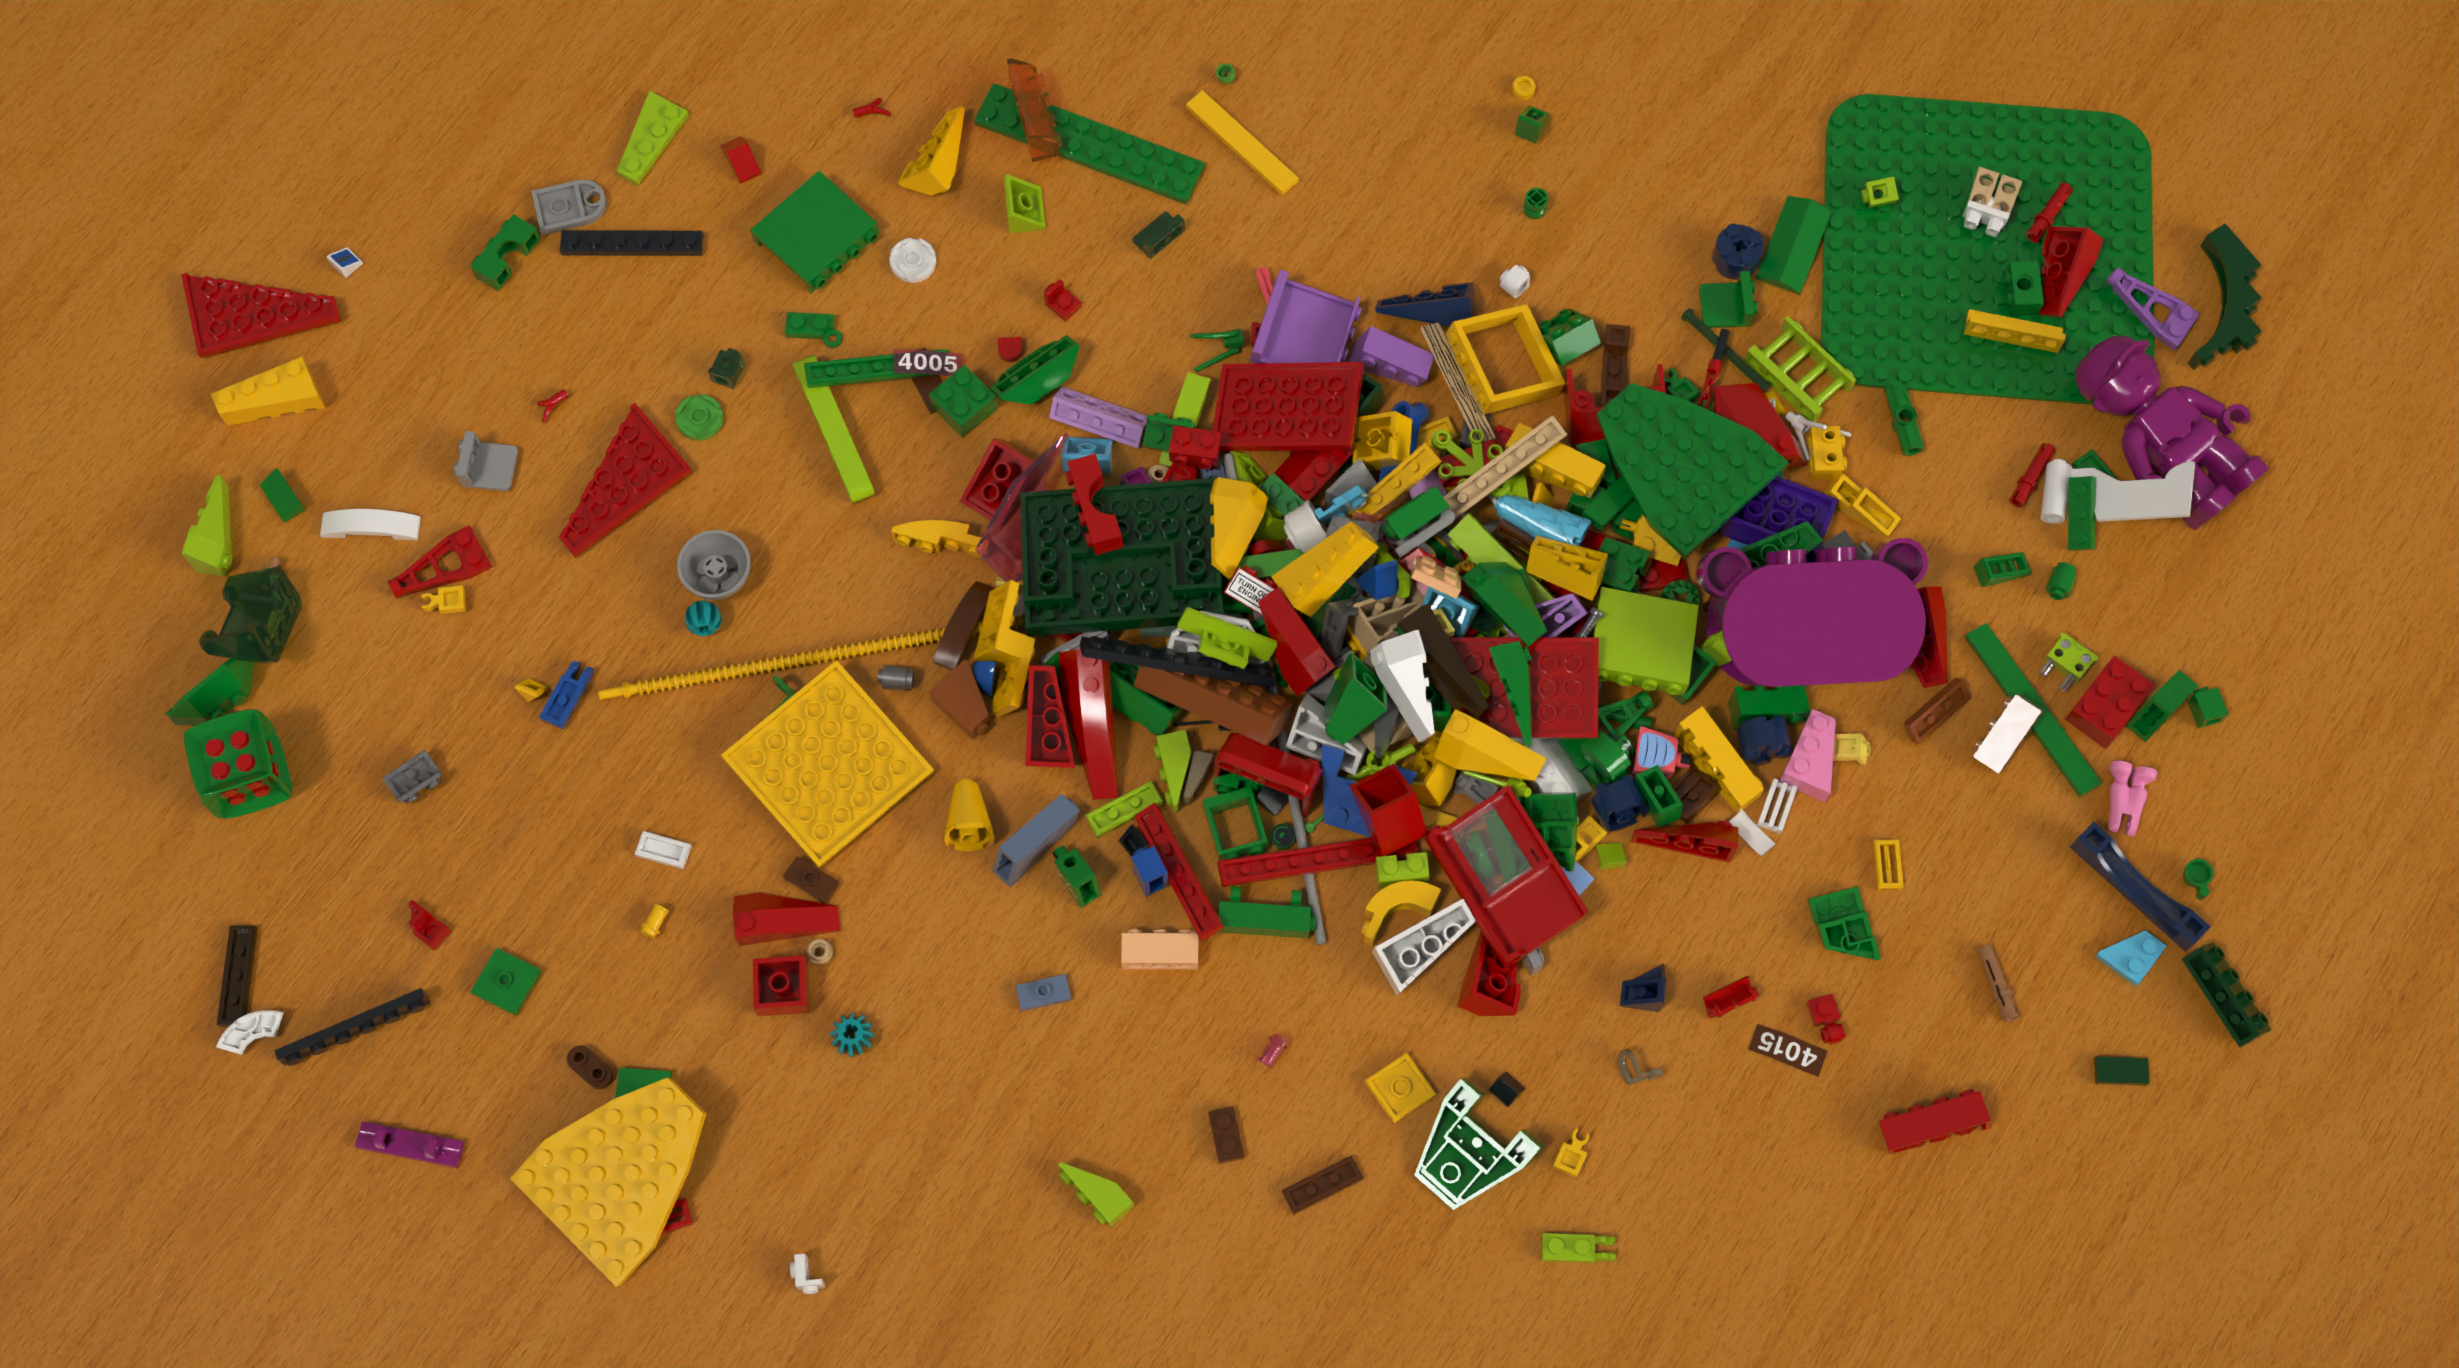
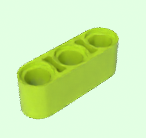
M1722 630L1713 633L1700 647L1702 651L1717 662V666L1732 661L1724 643Z

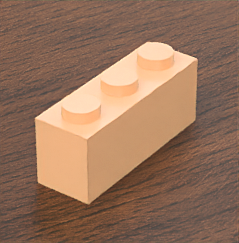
M1137 929L1128 930L1127 933H1122V969L1198 970V934L1193 933L1192 930H1179L1178 933H1168L1167 930H1154L1153 933H1142L1141 930Z

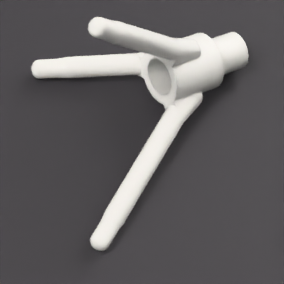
M1790 411L1786 415V419L1795 428V433L1798 436L1805 459L1808 461L1810 457L1803 435L1811 427L1826 429L1827 426L1822 423L1809 421L1802 415H1796ZM1840 430L1841 435L1851 437L1852 434L1850 432Z

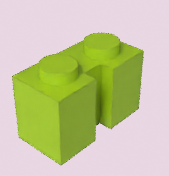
M1427 852L1406 854L1404 861H1397L1396 855L1376 857L1375 872L1378 890L1401 881L1413 880L1428 883L1430 876Z

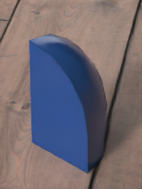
M979 661L974 663L973 675L978 688L982 691L983 695L993 698L998 679L996 662Z

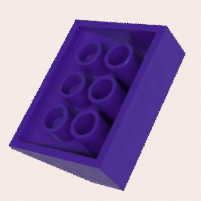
M1777 476L1722 526L1719 534L1750 545L1801 523L1808 522L1823 539L1838 499ZM1822 542L1806 554V563H1814L1816 559L1815 550L1820 549Z

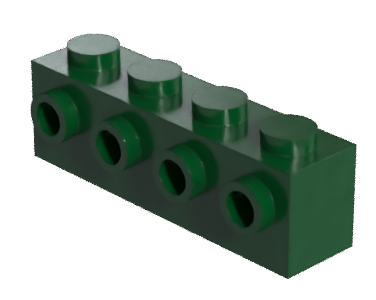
M2214 942L2201 946L2182 959L2239 1048L2271 1031L2268 1026L2269 1021L2262 1012H2259L2254 1004L2253 996L2248 990L2243 988L2239 981L2238 973L2233 968H2230L2225 960V954L2219 946H2216Z

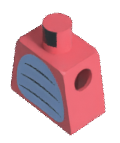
M1640 726L1636 738L1635 757L1633 759L1631 775L1635 779L1636 774L1658 765L1665 777L1671 779L1675 767L1689 769L1691 754L1677 752L1679 742L1677 738Z

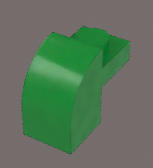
M1598 729V738L1587 739L1581 744L1585 759L1599 769L1604 783L1612 784L1629 773L1627 767L1631 763L1627 755L1613 739L1600 729Z

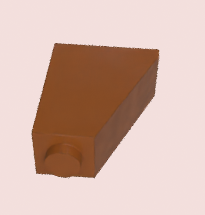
M964 659L929 693L931 700L973 740L977 735L981 736L988 730L990 719L969 662Z

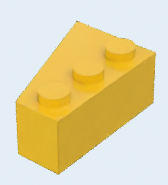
M1536 535L1530 548L1526 572L1593 601L1603 580L1608 554Z

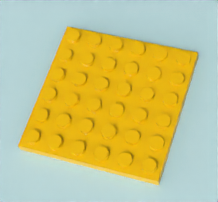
M837 660L721 754L722 759L818 868L822 867L934 773V769Z

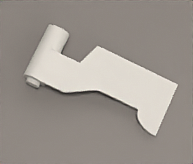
M2054 459L2046 465L2040 519L2050 524L2063 523L2066 517L2069 496V478L2085 476L2096 477L2095 515L2098 522L2190 517L2195 462H2186L2175 466L2167 473L2165 479L2119 481L2095 468L2073 469L2065 460Z

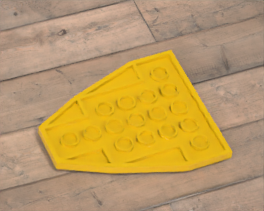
M671 1078L662 1079L613 1099L546 1138L510 1179L616 1287H621L658 1243L690 1171L707 1113Z

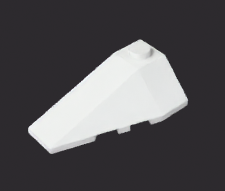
M1419 630L1379 643L1370 650L1371 662L1375 667L1376 674L1417 741L1423 742L1435 733L1431 702L1426 700V686H1429V680L1424 678L1422 663H1426V653Z

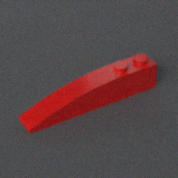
M1081 649L1060 652L1059 665L1062 703L1093 800L1119 798L1109 661L1083 657Z

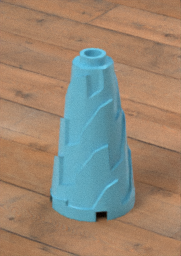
M1508 494L1504 497L1500 495L1494 506V509L1497 510V515L1534 538L1537 535L1580 546L1581 542L1584 541L1592 522L1587 518L1568 511H1559L1545 504L1534 503Z

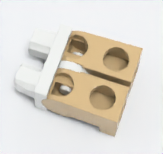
M1979 167L1962 216L1965 217L1964 227L1973 230L1977 228L1980 222L1987 225L1985 230L1987 235L1997 237L2009 218L2022 181L2002 174L1993 197L1992 194L1999 173ZM1982 176H1988L1991 180L1982 178ZM2009 183V184L2013 185L2014 188L2009 187V186H2006V185H2003V184Z

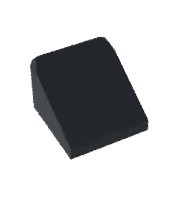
M1264 786L1257 794L1256 802L1276 816L1289 802V798L1285 793Z

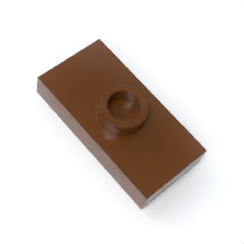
M798 856L783 875V879L824 904L828 902L839 886L837 880Z

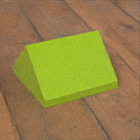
M1004 175L1010 233L1045 229L1042 188L1011 175Z

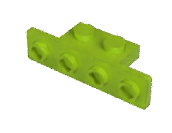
M1189 607L1185 609L1177 624L1179 629L1199 636L1198 652L1243 669L1248 663L1249 655L1267 662L1277 647L1276 640Z

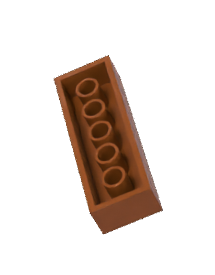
M1160 646L1157 649L1167 648V646ZM1139 666L1134 687L1263 745H1268L1285 730L1293 706L1284 697L1265 692L1263 688L1257 685Z

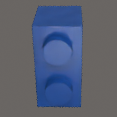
M1155 846L1138 849L1134 856L1131 857L1132 871L1145 897H1148L1168 887V872Z

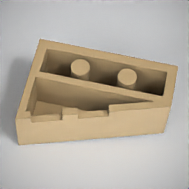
M1413 583L1410 586L1409 597L1401 599L1395 594L1379 600L1370 598L1352 605V608L1358 607V613L1349 616L1347 624L1366 653L1369 654L1370 650L1386 639L1394 630L1396 631L1399 621L1422 607L1424 597Z

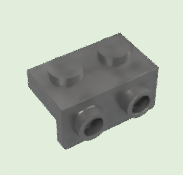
M423 750L382 777V779L399 803L405 801L408 804L419 797L417 792L424 787L429 790L441 782L439 777L442 776V773L426 750Z

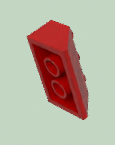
M1294 451L1274 474L1304 501L1309 500L1312 503L1350 461L1353 451Z

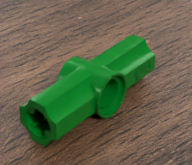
M1901 382L1893 383L1884 389L1892 417L1891 427L1897 434L1902 454L1913 456L1924 450L1916 422L1917 412L1911 405L1906 385ZM1900 417H1905L1908 422L1902 421Z

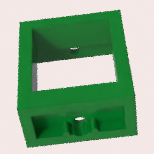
M1436 486L1429 487L1381 520L1384 524L1381 529L1388 539L1399 541L1450 506Z
M1251 786L1203 799V810L1219 861L1240 858L1248 854L1250 856L1260 855L1264 853V850L1268 849L1267 837ZM1248 805L1258 841L1223 850L1213 814Z

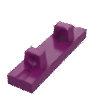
M362 1122L355 1147L361 1150L458 1169L465 1143L459 1140ZM386 1134H391L388 1145L386 1146V1144L384 1143Z

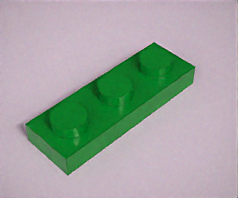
M2096 477L2069 478L2068 550L2070 551L2095 550Z

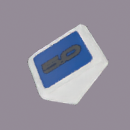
M348 247L327 256L329 263L345 278L363 264Z

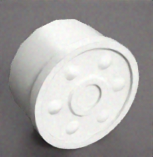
M1309 500L1287 513L1284 517L1286 524L1283 525L1294 547L1303 553L1326 538L1327 532L1325 523L1315 515L1313 511L1316 509Z

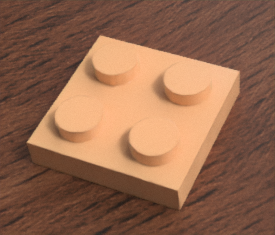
M1416 556L1412 563L1411 578L1457 599L1461 591V576L1458 575L1459 572L1448 566L1445 568L1436 565V561L1427 556L1422 558Z

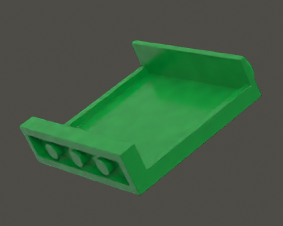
M820 171L816 172L750 230L753 241L758 246L763 244L807 284L810 293L822 288L828 278L833 274L839 273L844 264L850 259L856 258L860 254L861 249L867 244L873 243L879 235L877 222Z

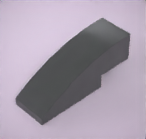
M1388 692V710L1374 720L1376 757H1381L1390 745L1401 719V713Z

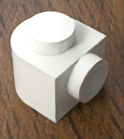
M1517 265L1511 270L1507 269L1500 277V287L1513 298H1518L1530 285L1529 272L1523 266Z

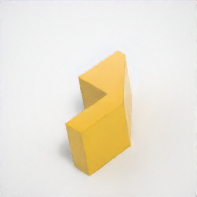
M1590 815L1577 827L1575 863L1588 854L1608 834Z

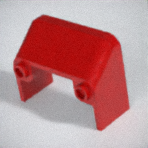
M1658 364L1653 378V387L1649 388L1666 393L1663 364ZM1567 369L1564 379L1566 384L1563 387L1568 440L1570 445L1576 449L1577 444L1605 439L1597 420V413L1603 407H1595L1594 398L1589 392L1584 390L1574 391L1572 369Z
M1237 732L1229 734L1214 760V778L1222 776L1224 770H1227L1303 801L1302 816L1307 818L1321 786L1323 770L1319 767L1320 764L1313 759H1301L1274 747L1263 745Z

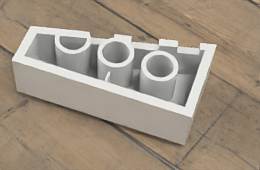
M1464 899L1373 949L1372 953L1396 996L1474 924L1476 920Z

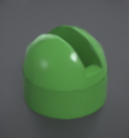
M1222 64L1216 69V76L1221 83L1230 84L1234 81L1235 71L1232 65Z

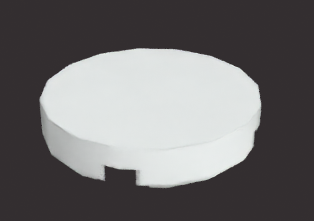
M906 238L898 242L892 248L889 258L890 267L894 275L901 281L908 283L921 282L929 278L937 264L936 254L931 244L919 238L918 240Z

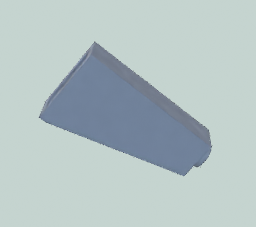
M1061 794L999 847L993 872L1011 888L1076 823L1080 810L1075 802Z

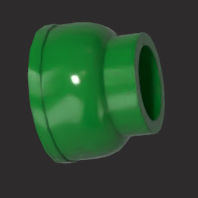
M2194 859L2185 866L2183 879L2188 886L2196 889L2197 899L2204 900L2210 893L2207 884L2212 881L2213 869L2207 861Z

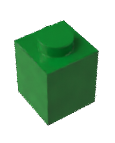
M2208 687L2197 689L2187 702L2198 729L2221 723L2229 714L2218 687L2208 689Z

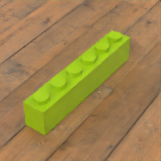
M1470 513L1448 533V536L1451 538L1448 542L1457 551L1462 549L1468 555L1466 560L1471 561L1475 566L1478 563L1506 562L1515 571L1522 568L1526 571V568ZM1526 572L1534 604L1556 598L1534 575Z

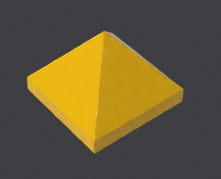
M526 678L515 685V689L527 702L539 697L549 689L548 686L530 678Z

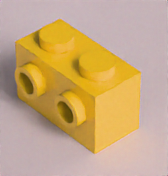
M1827 426L1826 429L1811 427L1807 435L1811 480H1833L1847 469V458L1843 457L1842 449L1845 448V436L1841 435L1840 426Z

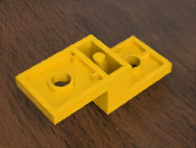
M1012 580L989 592L974 660L996 662L997 668L1000 669L989 715L997 718L1018 709L1023 704L1025 697L1023 693L1024 685L1029 679L1028 668L1035 654V648L1033 647L1034 638L1009 629L1014 622V615L1012 614L1020 596L1018 592L1020 583Z

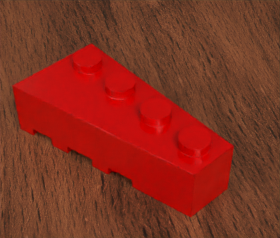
M1974 1089L1960 1092L1958 1098L1949 1100V1097H1942L1934 1100V1105L1924 1107L1923 1104L1908 1108L1909 1112L1899 1115L1898 1112H1892L1884 1115V1120H1880L1879 1124L1889 1154L1925 1145L1924 1141L1927 1140L1930 1143L1944 1141L1950 1138L1951 1133H1955L1956 1136L1968 1135L1976 1130L1975 1127L1981 1126L1982 1131L1991 1129V1120L1981 1091L1975 1092Z

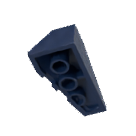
M1473 282L1442 286L1443 291L1436 293L1429 290L1421 291V293L1413 298H1410V295H1401L1378 300L1375 310L1376 313L1432 324L1439 323L1442 326L1450 327L1454 321L1475 317Z

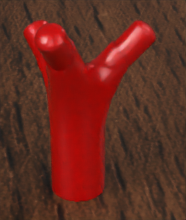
M881 98L853 109L855 118L871 113L884 114L889 117L891 112L877 106L882 101Z
M564 389L546 400L537 402L538 406H546L542 418L543 423L547 422L548 415L552 409L569 397Z

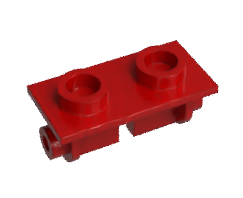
M1746 976L1704 996L1703 1000L1708 1017L1710 1019L1714 1017L1720 1018L1723 1014L1734 1010L1737 1005L1742 1006L1750 1001L1754 1002L1759 993L1755 987L1752 988L1749 977Z

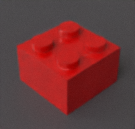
M804 955L753 959V1006L757 1016L809 1013L808 962Z

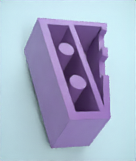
M1370 326L1354 342L1348 362H1362L1364 372L1399 381L1409 386L1419 387L1427 380L1434 356L1426 350Z
M1575 593L1535 604L1547 629L1539 638H1554L1589 613ZM1505 627L1512 638H1518Z

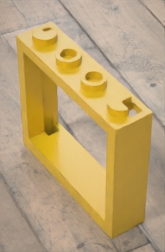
M1527 304L1454 321L1446 333L1449 340L1448 344L1456 355L1457 364L1461 366L1465 374L1466 383L1471 387L1475 395V401L1479 403L1484 414L1558 396L1566 384ZM1514 323L1542 383L1494 395L1466 334Z

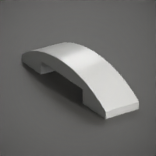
M378 509L330 511L323 513L320 536L324 538H346V535L392 536L394 540H418L421 517L403 512Z

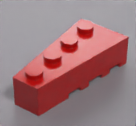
M1029 664L1025 766L1075 768L1055 666Z

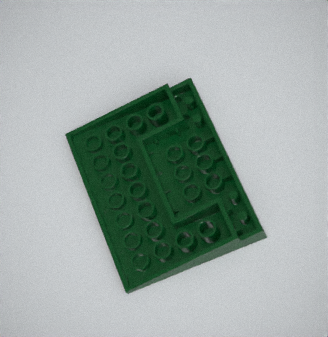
M1216 478L1103 486L1096 492L1091 504L1102 513L1116 516L1124 547L1099 555H1095L1093 547L1088 548L1084 533H1088L1086 526H1081L1078 513L1082 511L1080 505L1075 506L1071 493L1075 489L1021 493L1023 602L1025 606V630L1027 636L1177 626L1187 607L1197 611L1224 615L1222 573L1212 565L1211 538L1214 537V525L1211 524L1210 516L1214 515V505L1210 504V494Z

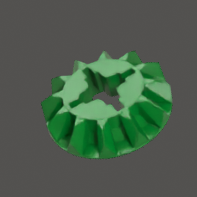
M1686 580L1670 582L1665 586L1660 597L1675 601L1676 597L1673 591L1679 595L1688 592L1685 602L1696 605L1700 604L1698 590Z

